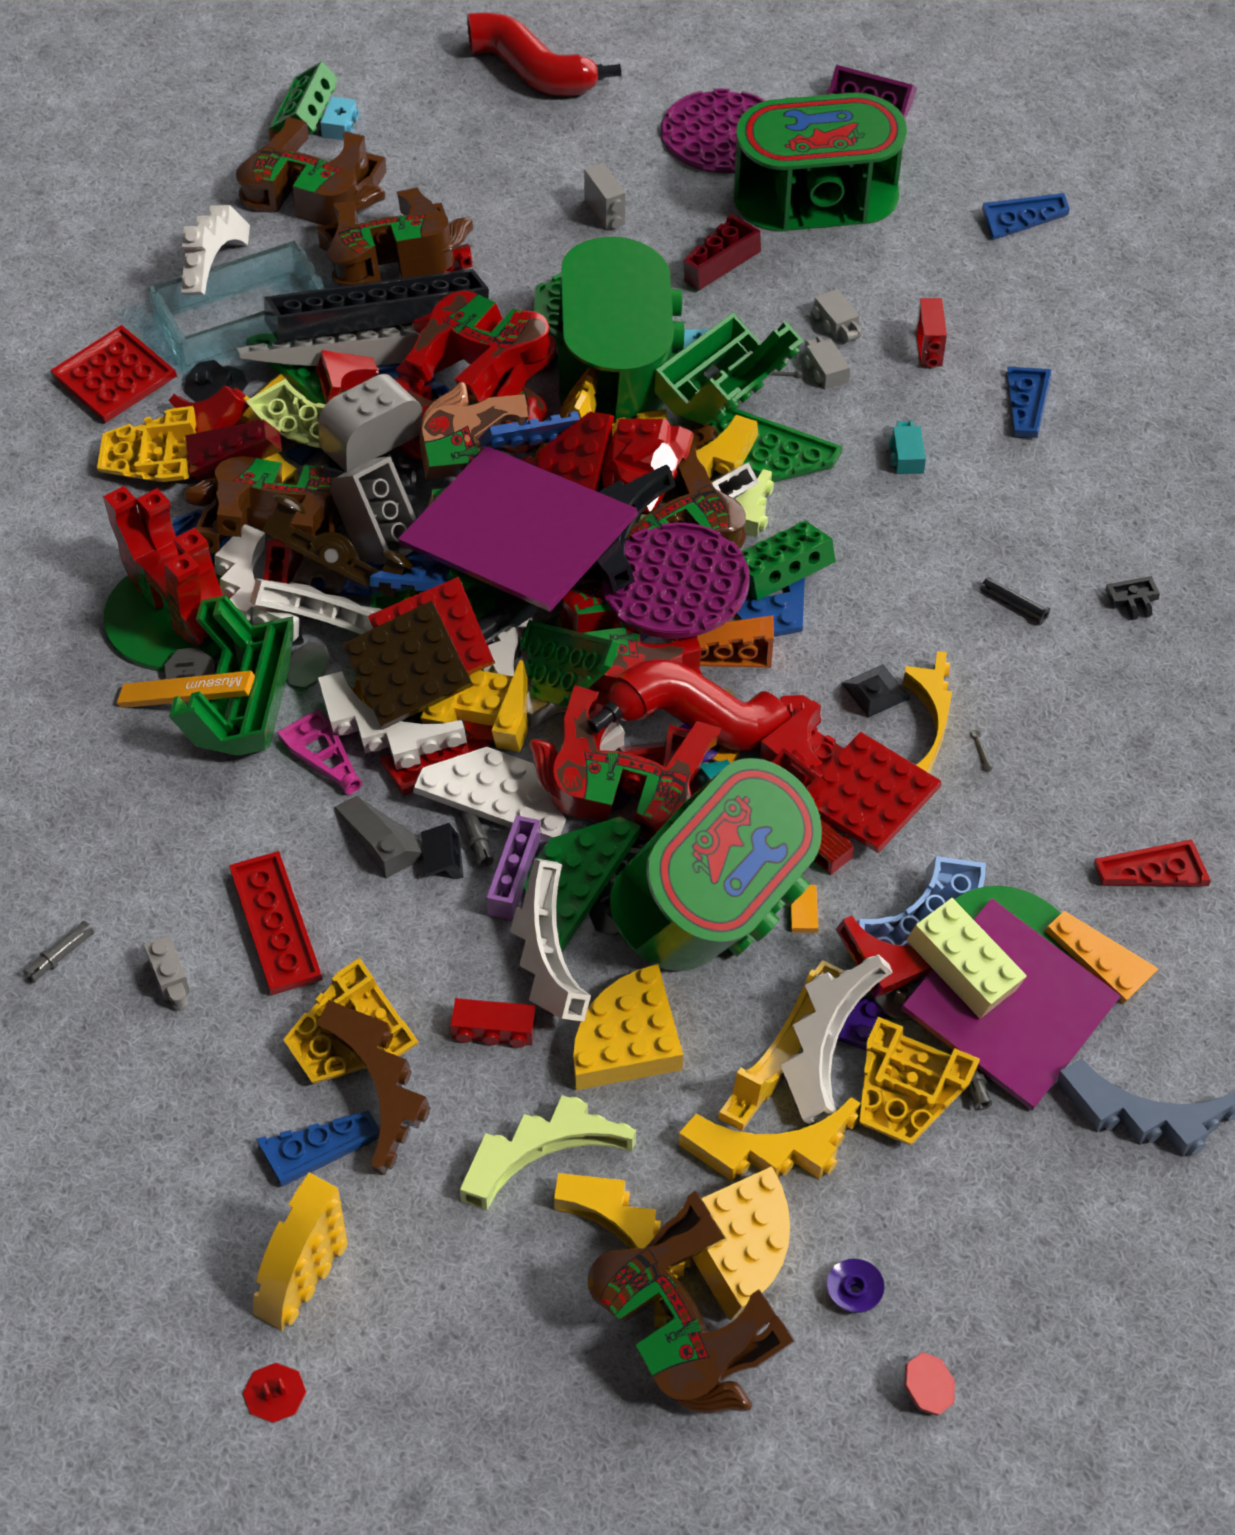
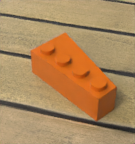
M773 616L729 621L715 630L697 636L702 650L700 666L771 668L774 641Z

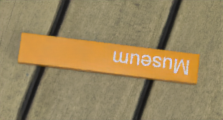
M252 671L125 683L122 686L117 704L121 708L173 703L176 696H179L184 702H189L191 693L199 691L207 700L249 696L255 675Z

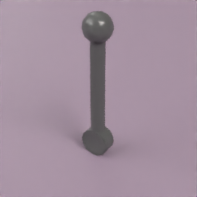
M800 370L795 372L774 371L771 375L802 378L803 373Z
M973 730L971 736L978 745L984 761V770L992 771L993 764L987 758L980 739L981 732Z

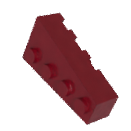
M730 213L726 217L727 221L724 224L720 223L716 227V232L712 236L708 235L705 238V243L702 246L698 245L683 260L684 281L694 288L701 290L760 253V230Z
M264 419L185 435L189 474L200 482L214 478L217 466L226 459L240 456L265 459L282 451L280 431Z

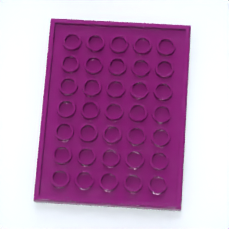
M486 446L398 540L400 545L551 612L638 515L637 508Z

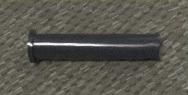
M986 577L982 584H985V586L981 585V591L1038 620L1040 625L1049 616L1051 610L1049 607H1042L992 580L990 577Z

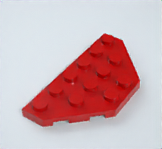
M589 411L539 450L536 467L597 492L614 416Z

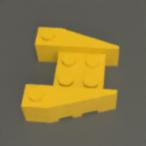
M519 660L513 676L481 670L470 674L469 677L474 686L425 709L422 714L423 724H443L463 720L493 726L492 734L496 748L520 752L528 733V678L524 662Z

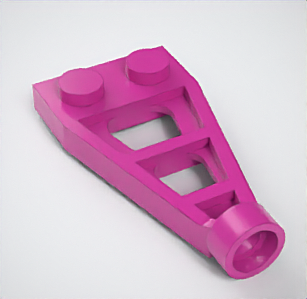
M320 709L277 732L278 739L291 754L338 784L347 795L361 788L362 780L355 774L337 733H333L329 719ZM322 736L326 738L329 747L317 754L305 747ZM336 754L342 763L330 769L323 761Z

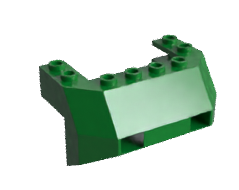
M733 312L656 369L654 392L676 416L708 426L713 421L719 423L727 415L726 411L729 413L734 411L740 405L738 402L744 403L752 396L751 391L757 393L765 385L763 381L775 370L781 371L788 364L786 359L789 358L791 360L800 352L798 347L804 340L785 321L761 343ZM716 367L720 372L714 378L708 380L705 374Z
M227 595L202 600L196 620L222 649L216 674L252 671L255 678L249 696L207 700L199 691L191 693L188 706L179 696H176L172 703L169 718L199 748L237 756L266 750L271 745L288 677L294 634L293 616L251 625Z

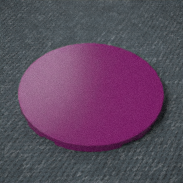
M724 88L713 89L712 92L703 93L698 91L689 94L675 102L665 113L661 127L663 142L669 152L686 165L708 172L734 173L736 133L739 119L748 109L765 100L745 91L741 93L730 92V89Z
M691 523L662 524V527L650 530L645 528L630 535V539L625 544V557L631 565L635 582L613 593L602 579L605 601L617 619L635 631L667 639L694 637L722 626L740 610L749 590V568L739 547L733 541H728L722 537L720 532Z

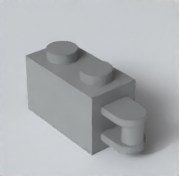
M838 289L815 297L812 309L813 315L816 319L821 320L827 333H831L835 339L842 337L845 342L862 336L861 329L858 326L859 314Z
M821 336L805 340L806 356H804V362L808 369H812L817 383H821L824 389H828L849 382L850 366L831 339L824 341Z
M170 935L144 944L149 964L164 1002L170 1000L174 1009H185L188 1005L186 994L190 993Z

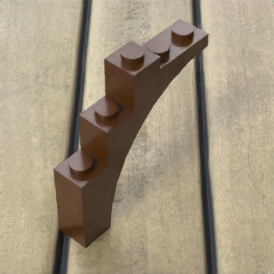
M328 1000L317 1026L322 1033L341 1042L356 1054L368 1069L375 1083L380 1102L381 1125L378 1145L371 1166L375 1172L385 1175L387 1170L392 1169L396 1163L398 1156L396 1154L397 1148L400 1143L403 1144L409 1133L407 1126L418 1129L421 1122L424 1123L430 1113L429 1102L426 1096L402 1087V1085H407L412 1072L407 1059L383 1050L390 1046L393 1038L389 1024Z

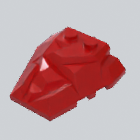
M618 419L611 429L602 468L603 487L606 488L620 480L626 485L665 464L671 468L673 478H675L678 473L676 468L680 461L686 460L689 455L693 439L692 431L681 426H671L665 419ZM664 494L648 505L641 514L648 515L654 511Z

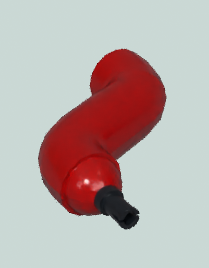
M493 12L467 13V29L471 54L492 53L498 55L526 84L544 94L554 96L583 95L584 92L591 90L597 81L604 80V78L622 76L620 63L603 66L602 64H595L593 60L580 56V54L560 55L553 53L524 24L506 14Z
M654 659L640 662L615 677L607 694V704L602 707V711L592 719H589L587 724L590 730L597 734L611 722L615 723L619 719L623 721L644 720L654 711L661 709L690 728L694 726L696 721L719 727L721 731L716 744L731 750L749 752L761 749V741L789 720L791 715L785 705L776 696L767 691H760L749 701L743 702L688 666L676 661Z

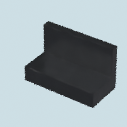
M446 823L422 831L425 875L430 876L446 870L453 879L463 878L460 835L451 824Z

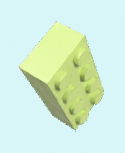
M953 898L917 923L906 939L980 1019L1013 994L1027 976Z

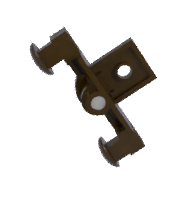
M276 494L272 497L279 503L273 515L268 517L262 532L284 542L283 545L305 555L292 583L312 587V579L314 577H321L325 581V587L319 591L339 596L347 579L350 578L367 588L372 587L393 598L397 589L391 588V583L379 582V587L370 586V576L381 570L359 560L354 545L347 537L335 532H325L315 536L291 525L296 512L305 514V508L302 504L287 495ZM392 550L381 552L383 556L388 558L382 569L384 572L402 575L405 567L411 570L414 567L413 563L399 552Z

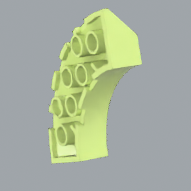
M286 379L246 400L249 407L261 420L267 421L280 431V434L301 444L320 448L318 420L325 404L310 402L305 396L297 392Z

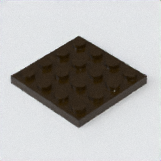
M432 600L343 643V647L383 730L474 686Z

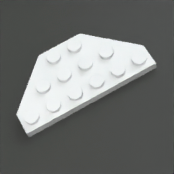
M489 747L423 767L414 786L413 793L509 828L512 827L516 815L541 820V839L545 841L560 836L566 822L563 813L554 806L550 794L545 791L539 782L536 767L533 763Z

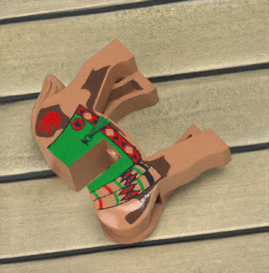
M460 382L450 392L436 399L423 416L419 437V449L425 478L434 479L458 476L475 459L480 450L485 448L481 447L478 438L489 427L508 424L503 423L505 421L518 422L519 426L526 422L528 413L525 394L491 397L480 403L468 406L467 387L464 382ZM521 444L516 447L502 445L500 447L517 453H526L528 444ZM446 488L433 489L428 507Z

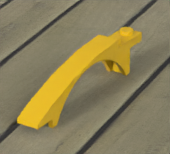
M937 651L934 670L905 666L903 686L913 692L925 704L934 721L936 740L929 753L917 764L918 767L928 773L932 771L944 739L952 691H947L948 681H944V677H949L950 663L946 662L947 652Z
M822 960L815 970L812 969L788 1019L772 1045L753 1067L748 1070L740 1067L738 1070L733 1093L720 1110L719 1120L740 1131L744 1130L763 1101H768L785 1074L781 1064L787 1062L791 1056L798 1054L802 1048L793 1024L799 1022L803 1016L816 1012L805 985L813 981L816 976L827 972L837 978L844 970Z

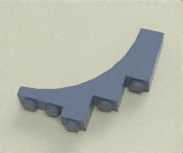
M1083 1059L1062 1069L1057 1081L1060 1088L1097 1133L1104 1128L1111 1130L1121 1121L1140 1145L1147 1140L1152 1143L1164 1134L1182 1157L1189 1153L1196 1155L1201 1152L1206 1146L1205 1141L1208 1134L1215 1131L1220 1126V1122L1225 1119L1229 1121L1235 1119V1091L1221 1098L1201 1103L1173 1104L1157 1102L1133 1095L1113 1085L1096 1073Z

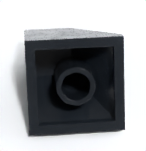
M884 664L842 682V685L868 718L910 699Z

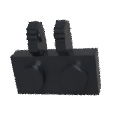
M1152 576L1107 584L1105 589L1113 608L1126 606L1132 620L1138 618L1139 612L1136 604L1139 603L1145 617H1151L1153 614L1150 601L1159 600L1160 596Z

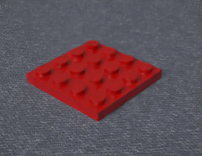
M123 325L115 328L50 370L52 377L105 423L177 377L174 368Z
M459 577L368 615L374 629L432 600L468 675L495 664Z
M860 731L822 771L824 775L821 778L828 784L814 802L821 818L828 820L832 825L879 854L941 787V780Z

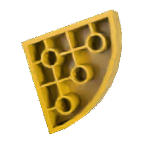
M658 964L638 969L619 978L604 989L589 1006L585 1020L580 1022L575 1037L573 1065L576 1090L682 1070L683 1052Z
M772 1166L702 1198L728 1240L692 1257L729 1321L741 1314L753 1292L760 1289L763 1293L770 1286L783 1265L788 1249L790 1234L788 1205L782 1185Z
M310 1172L288 1204L291 1206L285 1223L279 1221L273 1232L256 1282L261 1284L260 1290L253 1295V1314L281 1331L284 1330L287 1324L292 1325L295 1322L301 1304L304 1301L308 1302L315 1293L316 1283L320 1278L325 1279L332 1268V1261L336 1256L340 1257L348 1246L339 1189Z

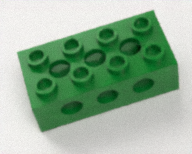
M322 61L294 77L269 130L281 131L288 117L306 121L308 135H311L316 130V124L323 116L322 111L328 105V99L335 91V85L338 80L335 74Z
M806 520L797 523L785 531H780L766 540L759 541L745 550H741L749 568L748 594L757 601L836 562L833 539Z

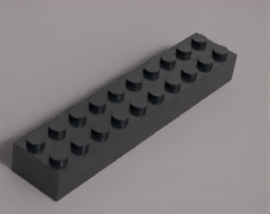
M474 269L265 296L264 321L278 342H290L291 340L301 338L311 339L323 335L332 336L344 332L354 333L355 331L365 329L375 330L380 327H396L401 324H412L413 320L431 313L443 298L458 291H471L489 299V288Z

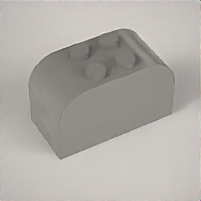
M377 375L337 395L324 406L318 420L319 447L345 472H348L419 436L422 427V406L390 375Z
M390 456L373 458L332 480L331 494L352 544L365 562H373L376 565L385 564L388 558L381 554L385 550L396 551L404 556L413 552V550L400 545L398 540L413 524L416 516Z

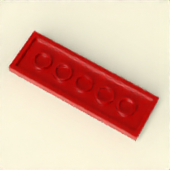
M276 851L229 865L271 995L323 980L280 852Z

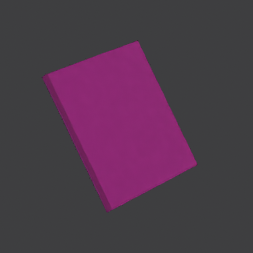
M991 898L974 921L1027 975L1018 989L980 1019L936 971L932 969L903 1004L901 1010L954 1050L955 1048L979 1058L978 1070L1033 1111L1059 1077L1060 1071L1067 1067L1121 996Z

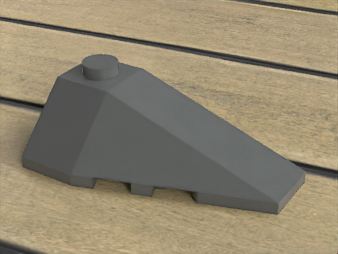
M355 796L335 806L337 812L385 878L423 860L422 842L418 836L360 797Z

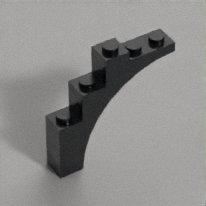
M667 464L626 485L620 480L600 490L601 494L637 508L638 515L592 565L613 593L635 582L631 565L625 557V544L634 522L648 505L660 495L675 487L671 468Z

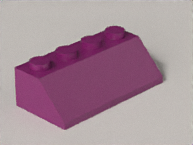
M836 64L828 94L864 93L873 95L894 105L905 119L912 106L917 88L913 84Z

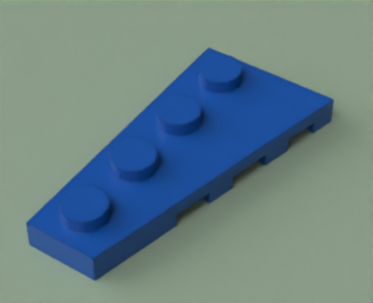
M1065 193L983 203L982 206L992 240L1068 215L1070 211Z
M1007 367L1015 437L1038 438L1052 371L1051 369Z

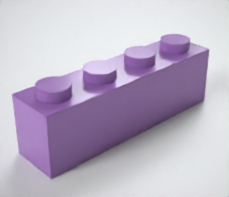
M519 815L515 816L486 898L489 916L513 921L529 869L533 864L542 838L541 820Z

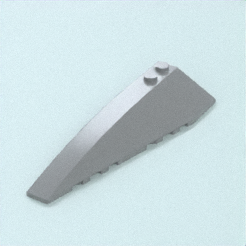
M401 324L396 327H380L375 330H358L354 333L344 332L332 336H316L314 339H295L294 343L275 341L271 347L264 343L236 348V352L242 359L317 366L321 350L373 357L376 365L402 363L414 348L419 334L413 329L412 324Z

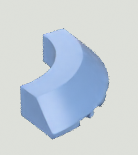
M936 856L926 868L924 887L916 903L897 916L879 919L860 918L857 923L878 940L893 945H910L906 939L917 923L951 898L955 899L967 891L983 887L986 863Z

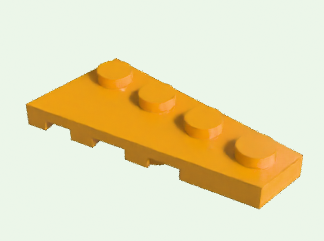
M1066 911L1062 912L1045 929L1087 971L1121 996L1118 1000L1122 1004L1159 969Z

